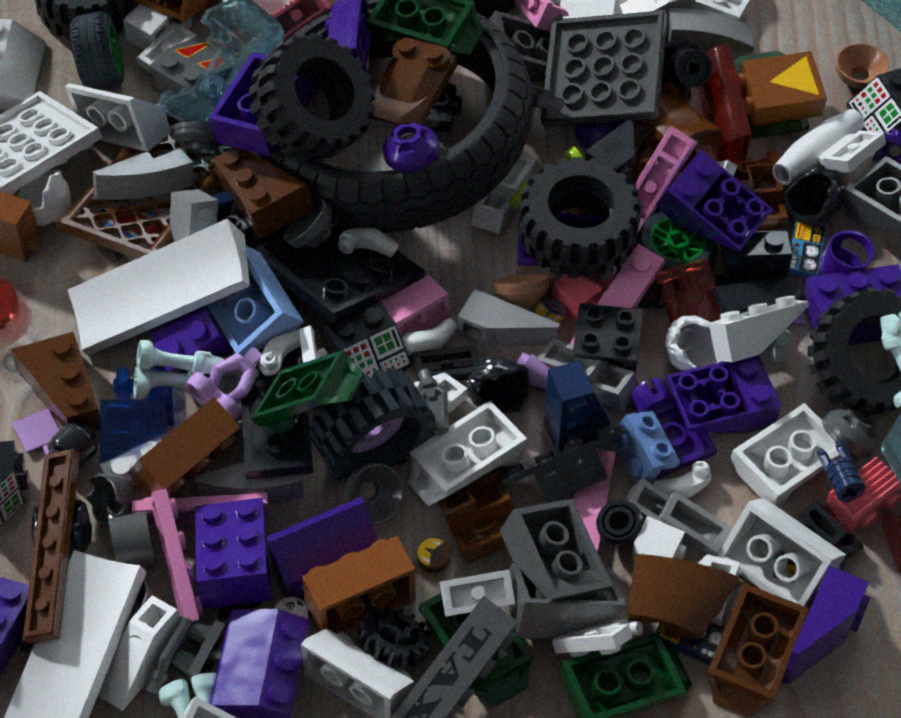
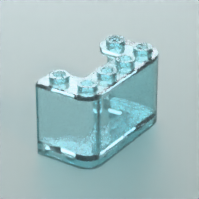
M228 0L205 11L201 22L209 27L210 36L207 38L206 43L217 50L205 74L198 78L193 88H183L179 93L163 92L157 103L158 106L163 107L164 111L180 123L190 121L209 122L208 117L251 53L269 55L282 45L285 37L282 25L254 1Z

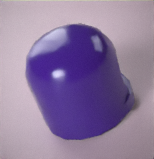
M845 230L833 235L820 258L819 269L821 275L867 269L874 258L875 248L872 241L865 234L857 231ZM848 238L858 241L865 248L868 254V261L862 264L855 253L841 248L842 242Z

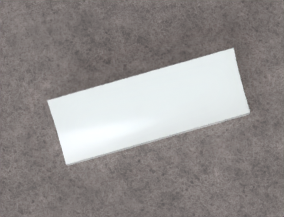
M225 219L68 289L79 329L81 351L88 356L249 287L245 234L228 219Z
M73 551L67 569L60 639L34 644L4 718H89L147 573L140 565L111 561L79 551Z

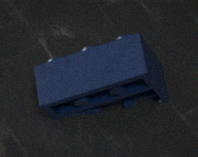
M580 360L548 369L544 424L558 453L566 449L564 445L566 442L583 436L584 441L597 436L595 430L612 423L602 400L592 385Z

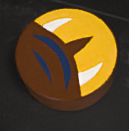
M431 537L419 544L417 548V562L423 570L430 573L441 572L450 563V547L444 540Z

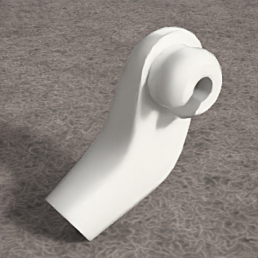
M375 228L345 230L339 236L340 241L338 242L339 250L345 254L352 253L353 249L366 248L390 258L399 247L396 241Z
M447 318L433 329L404 334L402 341L408 356H412L413 352L442 349L456 332L457 324L454 320Z
M294 330L276 336L267 342L259 361V370L262 374L273 376L280 371L284 357L301 346L299 331Z
M697 461L692 465V470L687 474L674 479L655 480L654 486L668 495L676 491L688 499L710 483L712 478L710 466L704 461Z

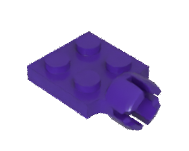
M652 378L650 381L654 386L650 389L646 381H644L632 390L630 400L637 413L653 411L680 460L677 467L662 469L657 478L693 465L697 461H703L716 456L717 448L708 432H688L675 398L665 381L660 378Z

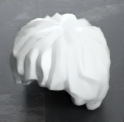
M49 170L40 179L29 182L19 188L17 197L31 202L37 226L44 227L51 224L52 221L57 222L71 207L70 189L62 177L61 170Z
M691 315L682 316L672 322L666 335L665 351L668 361L677 369L687 371L723 362L716 360L709 321Z

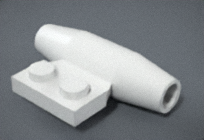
M848 109L822 121L794 142L773 166V176L780 184L789 185L799 175L815 168L820 169L822 166H825V169L837 170L840 173L852 172L867 158L874 156L875 152L886 144L884 133L861 131L864 127L863 116L855 109Z

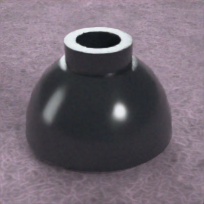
M612 501L600 510L596 520L597 531L611 545H629L636 540L642 530V513L630 501Z

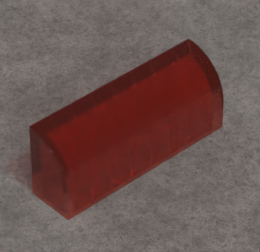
M724 44L706 52L711 58L713 71L709 81L703 86L698 87L705 119L722 130V142L711 144L714 161L729 160L734 164H738L747 159L751 131L730 44Z

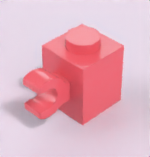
M601 272L597 273L595 278L586 279L585 276H577V279L568 278V275L565 274L553 284L552 299L562 302L566 308V315L577 323L579 305L581 303L596 305L601 299L602 293H605L610 286L613 278L609 277L605 281H598L597 279L601 277Z

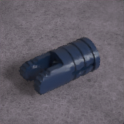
M841 438L835 441V447L841 456L840 458L831 461L828 453L823 448L817 450L816 454L833 486L837 499L841 502H850L862 496L866 486L858 474L844 440Z

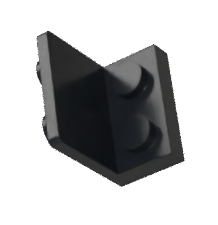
M581 303L578 311L573 357L618 362V367L634 371L636 374L643 310Z

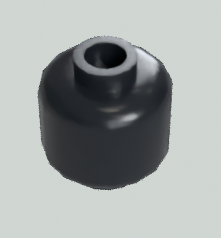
M66 423L49 440L48 454L75 449L80 454L79 471L97 452V443L94 440L96 434L84 423L81 425Z

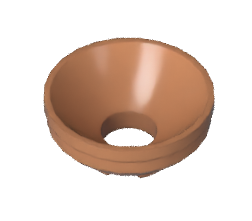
M854 43L840 50L836 58L835 68L838 77L845 84L856 89H863L877 75L888 72L890 65L886 54L878 47L866 43ZM854 72H862L868 78L865 80H857L851 74Z
M547 274L508 276L494 280L493 287L495 294L508 303L520 306L535 305L539 303V300L550 288V276Z

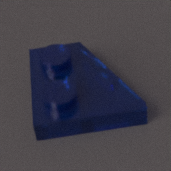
M100 399V463H106L167 432L166 399Z

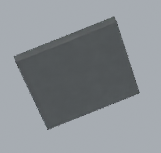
M658 10L552 20L544 88L554 90V96L565 98L562 110L542 108L541 123L543 127L621 122L628 119L631 121L658 119L667 27L666 11Z

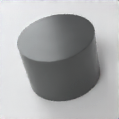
M146 511L108 518L116 562L140 565L141 567L156 565Z

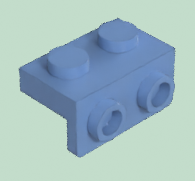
M653 411L626 414L619 426L623 427L625 434L612 440L614 448L619 452L627 468L628 475L635 484L641 478L653 484L662 469L675 468L680 463V460Z

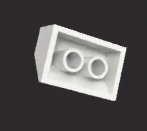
M0 19V109H10L35 94L46 49V41L12 19Z
M70 83L65 86L74 112L99 128L103 137L99 139L100 141L148 152L171 133L166 113L161 106L134 97Z
M763 497L747 503L716 557L740 562L741 569L739 574L759 589L808 607L816 598L829 566L837 569L846 554ZM783 551L787 553L785 555L778 557L776 560V557L779 556ZM789 559L793 560L796 564L797 571L795 575L790 574L787 570ZM774 571L779 579L772 578Z
M326 628L306 638L301 644L304 675L373 718H391L414 688V681L405 670L398 667L393 669L387 666L382 658L377 661L374 660L375 654L373 652H364L344 633L338 632L336 634Z

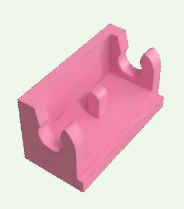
M514 0L515 4L538 29L551 32L552 20L557 15L569 16V13L563 7L554 5L550 0Z
M430 275L381 301L396 323L401 338L409 332L427 330L452 316L449 294Z

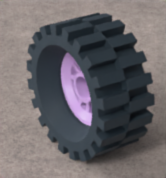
M389 368L385 373L383 369L375 370L371 377L366 373L350 402L319 408L317 411L320 415L313 416L311 420L313 427L309 428L310 439L338 481L342 480L346 484L350 475L357 468L368 463L385 464L391 468L398 463L401 466L408 461L406 457L410 454V451L429 439L430 436L427 432H431L434 429L433 421H435V415L404 371L400 370L397 372L395 368Z

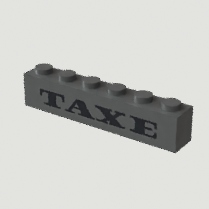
M483 596L391 718H451L449 715L455 707L459 705L464 708L474 695L475 690L471 686L480 676L485 680L495 667L497 662L492 658L498 650L502 648L506 651L516 639L518 634L513 630L516 628L518 621Z

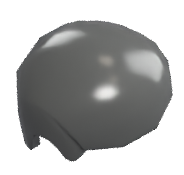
M99 473L89 479L93 489L86 496V500L91 504L93 516L98 523L109 526L108 518L130 514L132 501H134V492L126 479L108 473Z

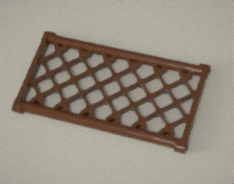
M163 109L166 113L168 124L171 126L181 122L195 121ZM170 134L165 137L166 142L158 143L148 153L153 158H156L158 156L155 151L164 149L174 151L176 147L181 145L171 139ZM220 145L215 149L214 153L206 154L185 152L190 159H198L200 163L193 166V173L203 172L207 177L205 180H193V186L184 189H199L209 195L220 180L213 162L207 163L202 157L210 155L219 156L234 147ZM125 147L110 165L134 157L137 152L145 153L147 151ZM93 184L67 215H62L55 226L61 232L138 259L167 246L172 241L170 215H161L159 211L160 208L170 207L171 199L157 202L151 196L147 197L150 201L149 204L139 206L134 205L131 199H96ZM126 201L129 207L115 210L110 204ZM91 205H105L108 211L93 214L88 208ZM153 211L157 217L142 220L139 218L138 213ZM132 215L135 219L134 222L120 224L116 218ZM105 219L113 221V226L98 228L95 224V221ZM83 223H89V224L92 226V228L87 227V226L82 225V224H83ZM159 225L162 227L163 232L161 234H147L144 227ZM138 229L141 232V236L125 238L122 233L123 231ZM116 233L119 235V238L109 234ZM136 244H145L147 248H144Z

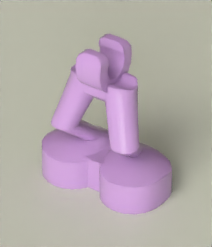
M254 347L243 357L235 353L213 365L210 378L196 372L184 384V388L202 406L215 397L237 423L242 416V410L236 402L248 395L258 378L259 371L255 367L259 364L262 354ZM236 370L242 377L237 388L226 395L218 389L221 377L225 373Z

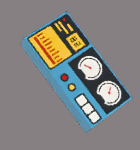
M796 220L791 242L792 257L788 275L805 279L818 275L826 226L807 224L806 222Z

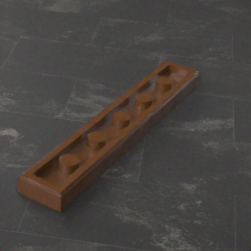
M75 449L44 456L23 640L29 645L60 639L80 454Z

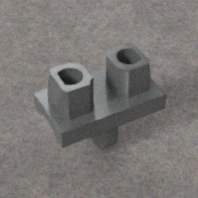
M215 620L213 626L194 621L187 635V642L200 647L197 656L180 648L172 662V669L187 678L188 687L193 689L191 678L194 675L204 674L209 665L211 668L208 673L217 674L222 647L220 651H217L224 637L222 634L225 627L224 623Z

